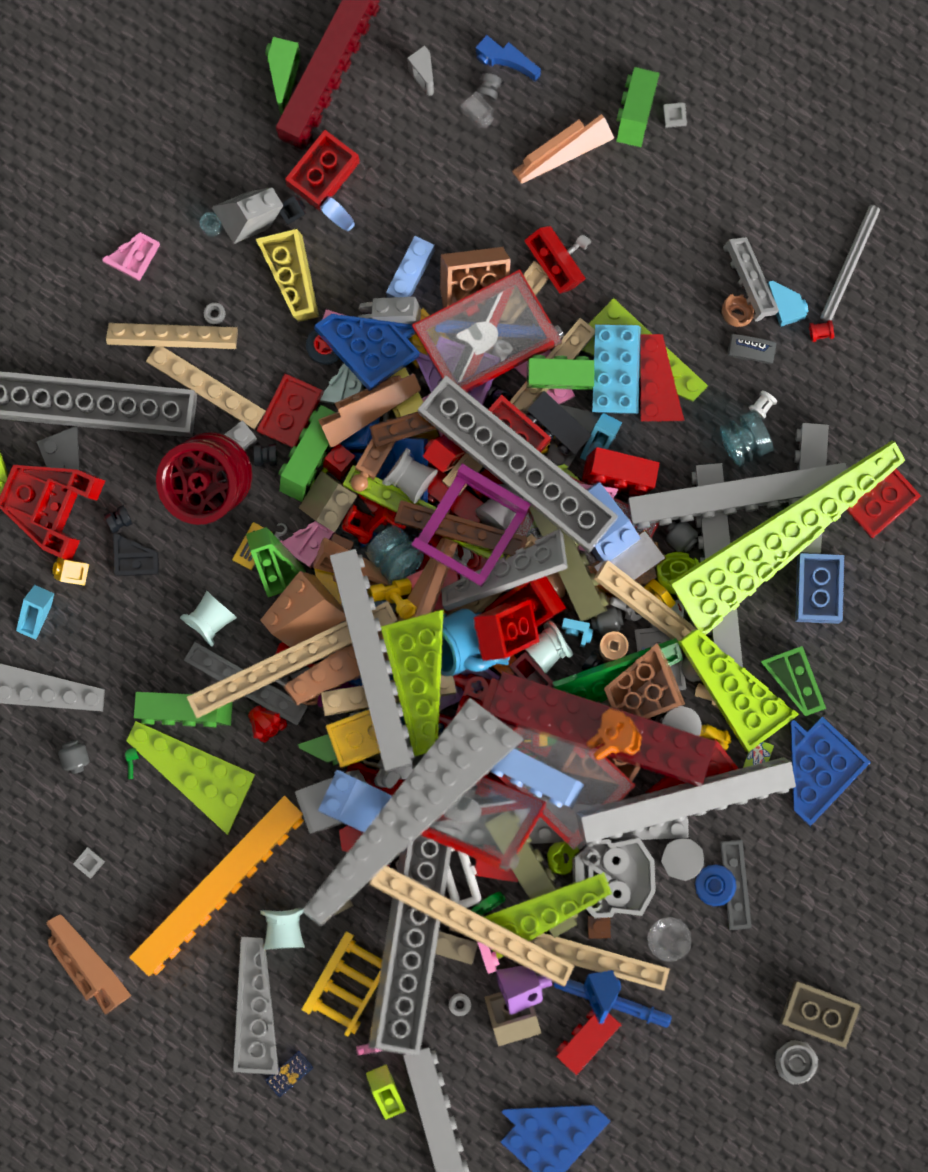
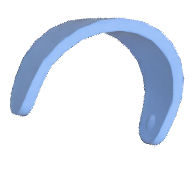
M328 197L320 206L321 211L343 230H351L355 224L352 217L336 200Z

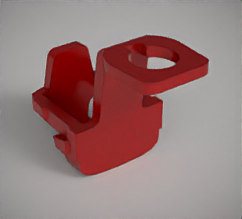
M352 505L342 520V529L356 536L358 541L365 545L372 538L373 531L385 519L390 524L405 529L406 526L394 523L395 519L391 514L397 513L385 507L373 517L357 510L356 505ZM353 517L360 520L359 528L350 524Z

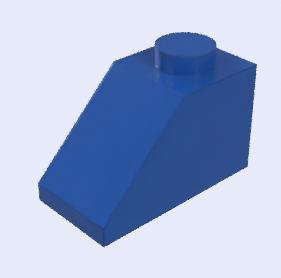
M613 970L588 974L583 987L599 1024L604 1023L621 990V983L615 977Z

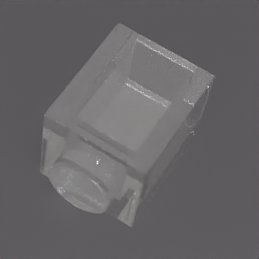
M477 92L461 105V113L478 129L482 126L487 127L494 119L492 117L494 109Z

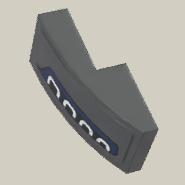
M732 334L727 356L773 364L777 343Z

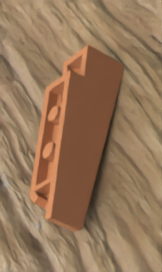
M323 538L313 568L334 573L330 555L350 550L327 538ZM363 558L365 567L361 568L363 576L367 575L370 586L376 584L390 586L392 581L403 579ZM335 574L333 575L334 582H336ZM410 594L403 595L401 598L409 597Z

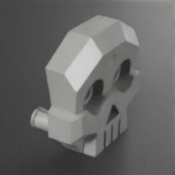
M639 837L616 841L603 838L601 842L596 844L587 843L582 851L572 857L573 883L592 877L594 870L598 874L604 872L612 894L586 908L594 918L613 917L614 913L643 915L656 892L655 862ZM615 856L619 857L617 864L612 863V859ZM615 890H620L621 894L619 897L613 896Z

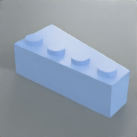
M513 749L490 771L500 777H503L504 774L512 777L510 782L519 787H522L523 784L531 787L529 792L539 797H542L543 794L551 797L549 802L560 808L562 804L573 808L585 785L516 749Z

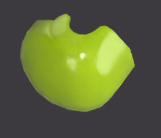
M565 841L553 843L547 854L549 868L559 875L570 873L573 869L572 857L580 852L578 846L573 849ZM564 853H567L569 856L567 864L564 863Z

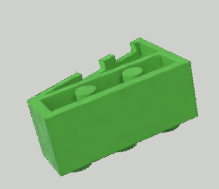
M634 67L633 75H628L625 87L629 88V90L623 93L621 104L624 105V109L619 108L617 121L620 122L616 142L637 147L642 146L659 77L658 72Z
M267 527L246 534L251 554L268 597L282 593L299 571L306 573L303 565Z
M803 646L761 661L805 716L826 709Z

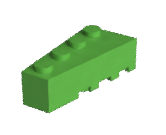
M322 405L318 411H313L309 419L310 425L308 429L304 428L299 436L300 443L298 446H293L289 454L290 460L288 464L284 463L279 471L281 476L280 492L300 502L306 497V486L311 487L312 482L315 480L314 478L317 474L316 467L320 468L327 456L326 449H331L318 420L336 412Z
M136 692L134 718L141 720V724L154 725L155 721H162V725L175 726V722H181L182 726L195 727L196 723L203 724V727L216 728V725L231 726L233 701L196 718L187 699L192 694Z

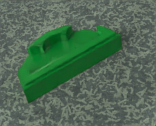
M502 892L494 893L477 904L471 911L479 916H483L504 903L506 897Z

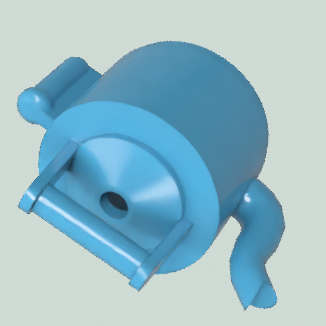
M461 609L448 616L443 612L441 675L454 676L467 669L479 672L495 664H509L510 657L483 661L479 650L477 632L474 627V617L482 614L481 612L475 614L468 609Z

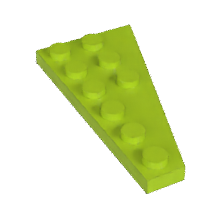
M694 629L678 641L746 752H750L799 715L795 710L788 707L782 699L770 692L763 683L745 668L739 666L732 657L720 650L714 642L698 629Z
M135 721L127 742L133 748H136L149 763L229 835L255 774Z

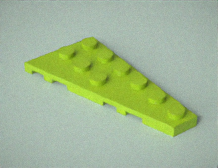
M614 298L589 323L594 329L595 325H639L641 327V334H652ZM595 335L582 350L593 357ZM640 346V378H641V346ZM666 347L678 396L693 402L708 385Z
M443 610L381 626L414 756L426 754L438 739Z

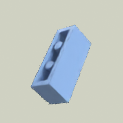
M414 236L386 291L387 298L412 297L435 251L433 244Z

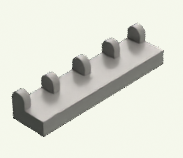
M747 237L729 239L723 246L725 252L729 251L733 260L730 265L732 268L737 269L740 276L738 283L741 287L744 286L748 295L747 304H752L756 313L754 320L757 322L765 316L776 315L779 309Z

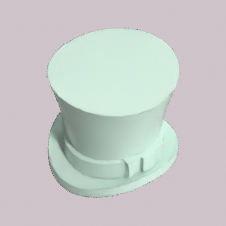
M208 591L205 592L194 612L190 615L183 614L180 617L187 625L200 633L211 647L214 645L213 637L216 635L215 633L237 618Z
M547 621L543 625L544 630L539 634L540 642L525 649L528 655L545 673L550 670L560 657L563 659L565 656L569 658L573 656V651L564 640L557 626L551 621Z
M304 908L288 911L260 910L261 914L266 916V922H268L263 950L305 947L299 926V915L303 913L302 910Z

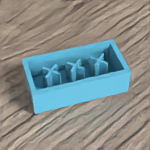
M595 325L592 412L638 414L641 327L639 325Z

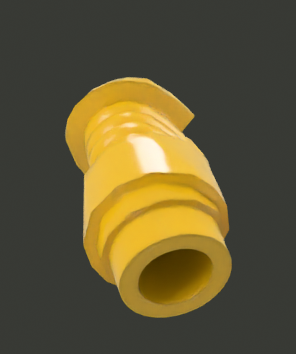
M709 724L702 725L701 737L710 740L716 739L724 750L729 748L728 744L731 743V736L727 730L722 731Z

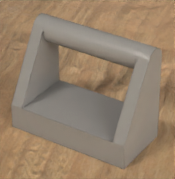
M423 46L408 57V69L424 92L431 96L434 93L431 57L429 50L426 46Z

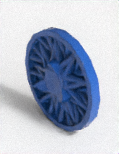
M709 865L697 875L695 882L696 893L708 905H724L735 895V877L724 866Z

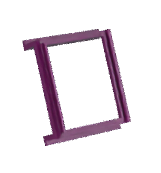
M461 464L453 483L420 536L415 538L411 546L482 587L526 516L531 504L466 465ZM465 484L516 513L479 574L428 544Z

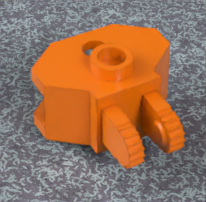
M609 709L602 715L601 728L597 730L598 734L587 742L589 749L595 748L603 742L605 743L604 746L594 753L595 759L600 760L611 752L616 754L620 751L633 755L640 750L641 734L630 717L626 716L623 712Z

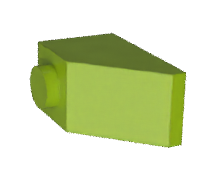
M387 1064L366 1073L372 1093L385 1120L406 1111Z

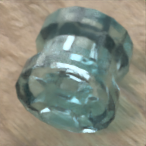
M205 213L200 219V227L207 236H216L222 231L223 226L215 213Z

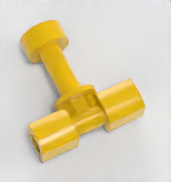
M408 578L394 580L390 586L376 584L366 589L368 597L373 596L374 602L386 599L389 603H395L397 605L396 612L403 619L412 617L416 611L414 604L410 600H403L401 596L411 593L412 584Z

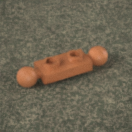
M371 439L355 467V470L360 472V474L353 476L351 479V487L355 491L361 492L367 488L368 477L375 480L395 442L375 448L373 439Z

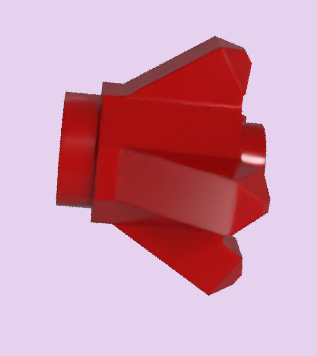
M256 706L248 714V718L252 723L253 738L259 739L261 742H267L279 730L287 727V722L285 719L280 718V713L266 710L262 706Z

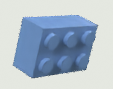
M804 553L798 555L795 622L839 624L843 621L844 555Z

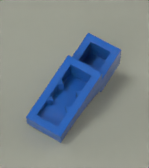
M486 35L476 47V58L483 65L488 63L491 67L494 64L507 66L522 72L534 81L541 75V69L509 42L502 48Z

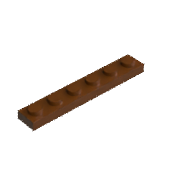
M401 500L394 523L423 531L435 510ZM446 514L434 534L493 551L505 530ZM514 534L502 554L513 556L516 554L515 551L523 547L525 549L528 537Z

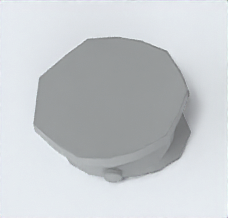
M680 838L669 842L666 845L661 860L668 876L684 881L694 878L704 866L703 849L692 839Z
M791 1040L777 1051L775 1063L780 1077L791 1084H800L809 1081L815 1074L818 1058L808 1043Z

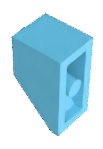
M774 281L768 282L769 289L779 309L776 316L780 327L805 319L808 306L806 301L801 299L800 294Z
M603 413L591 433L592 436L588 439L580 458L586 460V456L596 447L609 450L622 422Z

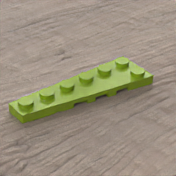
M603 872L489 914L483 918L529 942L609 896L612 892ZM493 950L496 953L497 959L504 956Z

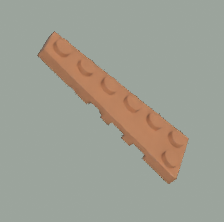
M382 630L378 631L379 640L384 639ZM353 644L338 650L284 685L285 690L296 705L321 695L322 692L336 689L351 680L361 678ZM384 652V660L388 661V653Z

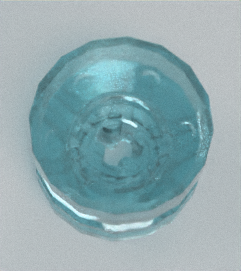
M754 410L740 416L741 427L733 420L729 422L730 428L726 424L719 427L723 445L728 455L738 467L745 465V459L749 463L753 461L752 450L759 457L774 450L770 435L763 421Z
M391 526L378 534L371 541L365 553L375 567L380 568L381 574L391 584L394 580L406 578L414 573L425 556L423 552L411 546L413 541H410L409 535L404 529L397 526Z

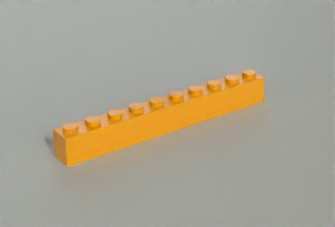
M283 796L129 958L148 976H151L153 973L158 975L165 967L163 962L168 957L173 959L181 950L179 946L184 941L188 943L196 935L194 930L199 925L203 927L212 918L209 914L215 908L219 911L227 903L225 898L231 892L234 895L243 886L240 882L246 876L250 878L258 870L256 865L261 860L266 862L272 856L273 852L271 850L276 844L281 846L289 838L287 833L292 828L296 830L304 822L302 819L303 813L286 796Z

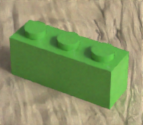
M534 355L533 358H529L527 361V388L592 390L594 387V360H589V357L580 356L576 357V360L567 359V356H555L554 359H546L544 355Z

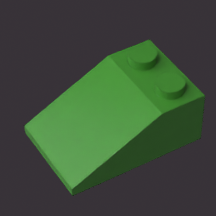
M273 37L272 43L267 45L265 55L268 56L267 63L270 66L280 115H282L289 102L301 54L298 43Z

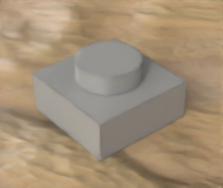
M685 103L663 105L665 128L687 125Z
M87 847L73 865L86 876L92 878L105 861Z

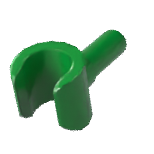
M136 748L128 749L125 753L128 765V779H133V760L139 759Z

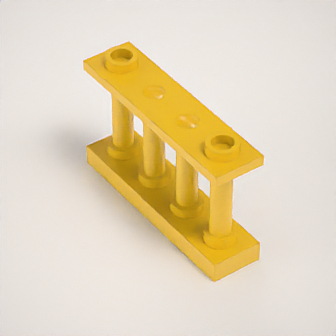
M348 931L345 932L302 1008L308 1014H311L312 1010L315 1012L318 1010L347 1027L344 1034L346 1036L357 1032L361 1024L358 1019L379 984L380 972L374 981L344 964L345 961L342 960L345 952H352L380 969L382 966V959L356 945V941L353 940L355 935ZM334 971L337 973L340 971L370 988L364 1000L334 984V981L330 979ZM323 991H330L358 1007L359 1009L353 1020L322 1003L323 1000L319 998Z

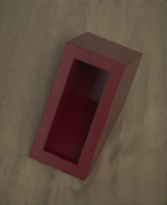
M526 651L509 666L517 677L553 687V681Z

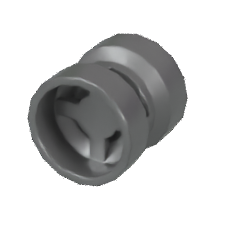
M483 73L480 79L481 86L477 89L476 96L483 99L484 94L491 96L490 101L495 102L498 96L497 88L501 86L502 79L493 74Z

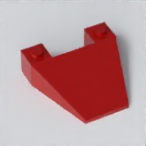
M13 465L0 495V509L42 550L59 558L72 560L80 540L62 533L77 495L98 500L105 480L77 469Z

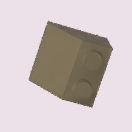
M321 471L299 506V509L318 523L335 532L358 493L344 487L342 483Z
M501 992L484 997L498 1046L541 1034L534 1006L510 1015Z

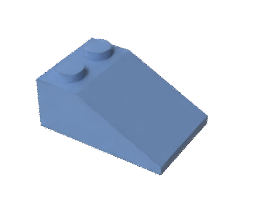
M597 482L587 491L618 515L615 523L591 550L597 560L604 562L607 560L611 561L641 538L630 520L603 485Z
M337 770L318 811L364 833L392 796Z

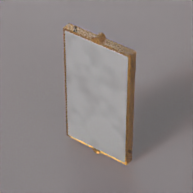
M646 530L638 534L641 538L610 561L634 581L667 559L659 549L658 542H654ZM600 561L593 566V569L596 571V573L600 569L603 562Z

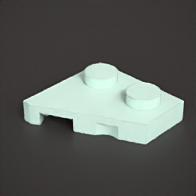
M343 364L339 369V373L330 380V385L324 391L320 401L335 404L362 391L364 385Z

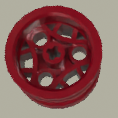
M216 432L201 433L171 449L162 458L156 475L157 492L165 508L174 517L190 524H208L223 517L246 498L253 478L252 466L244 449L232 438ZM188 456L193 459L194 466L188 463ZM222 471H225L228 480L222 477ZM219 492L224 498L223 503L216 498ZM198 494L201 497V501L197 500L194 495Z

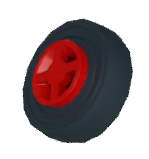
M315 330L308 335L306 350L314 362L329 365L339 359L336 353Z

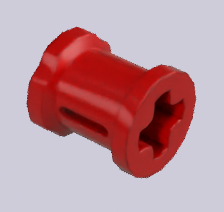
M832 320L815 325L814 323H809L812 342L823 338L834 339Z

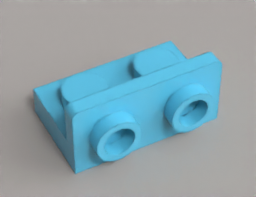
M564 618L562 629L566 630L565 634L578 637V634L582 633L580 647H585L586 643L590 644L593 629H589L590 623Z

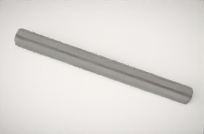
M870 205L821 314L820 319L825 322L832 320L880 212V208Z

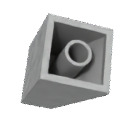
M273 188L246 192L217 204L212 209L233 244L270 228L283 204Z
M359 769L345 773L365 783V778ZM333 778L295 791L310 834L343 824L318 811Z

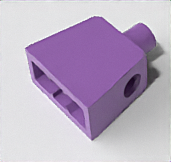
M525 966L496 970L498 985L510 1015L540 1003L543 1000L541 989L552 986L550 979L542 975L536 976L534 971Z

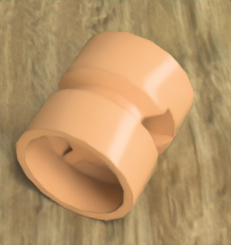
M609 632L603 636L600 642V655L609 662L624 657L628 651L629 643L622 633Z

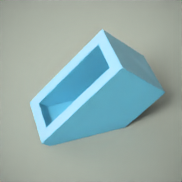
M33 586L23 599L16 629L17 632L35 640L37 639L51 608L54 593L39 586Z

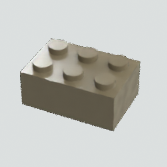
M794 981L779 1023L846 1048L861 1005Z

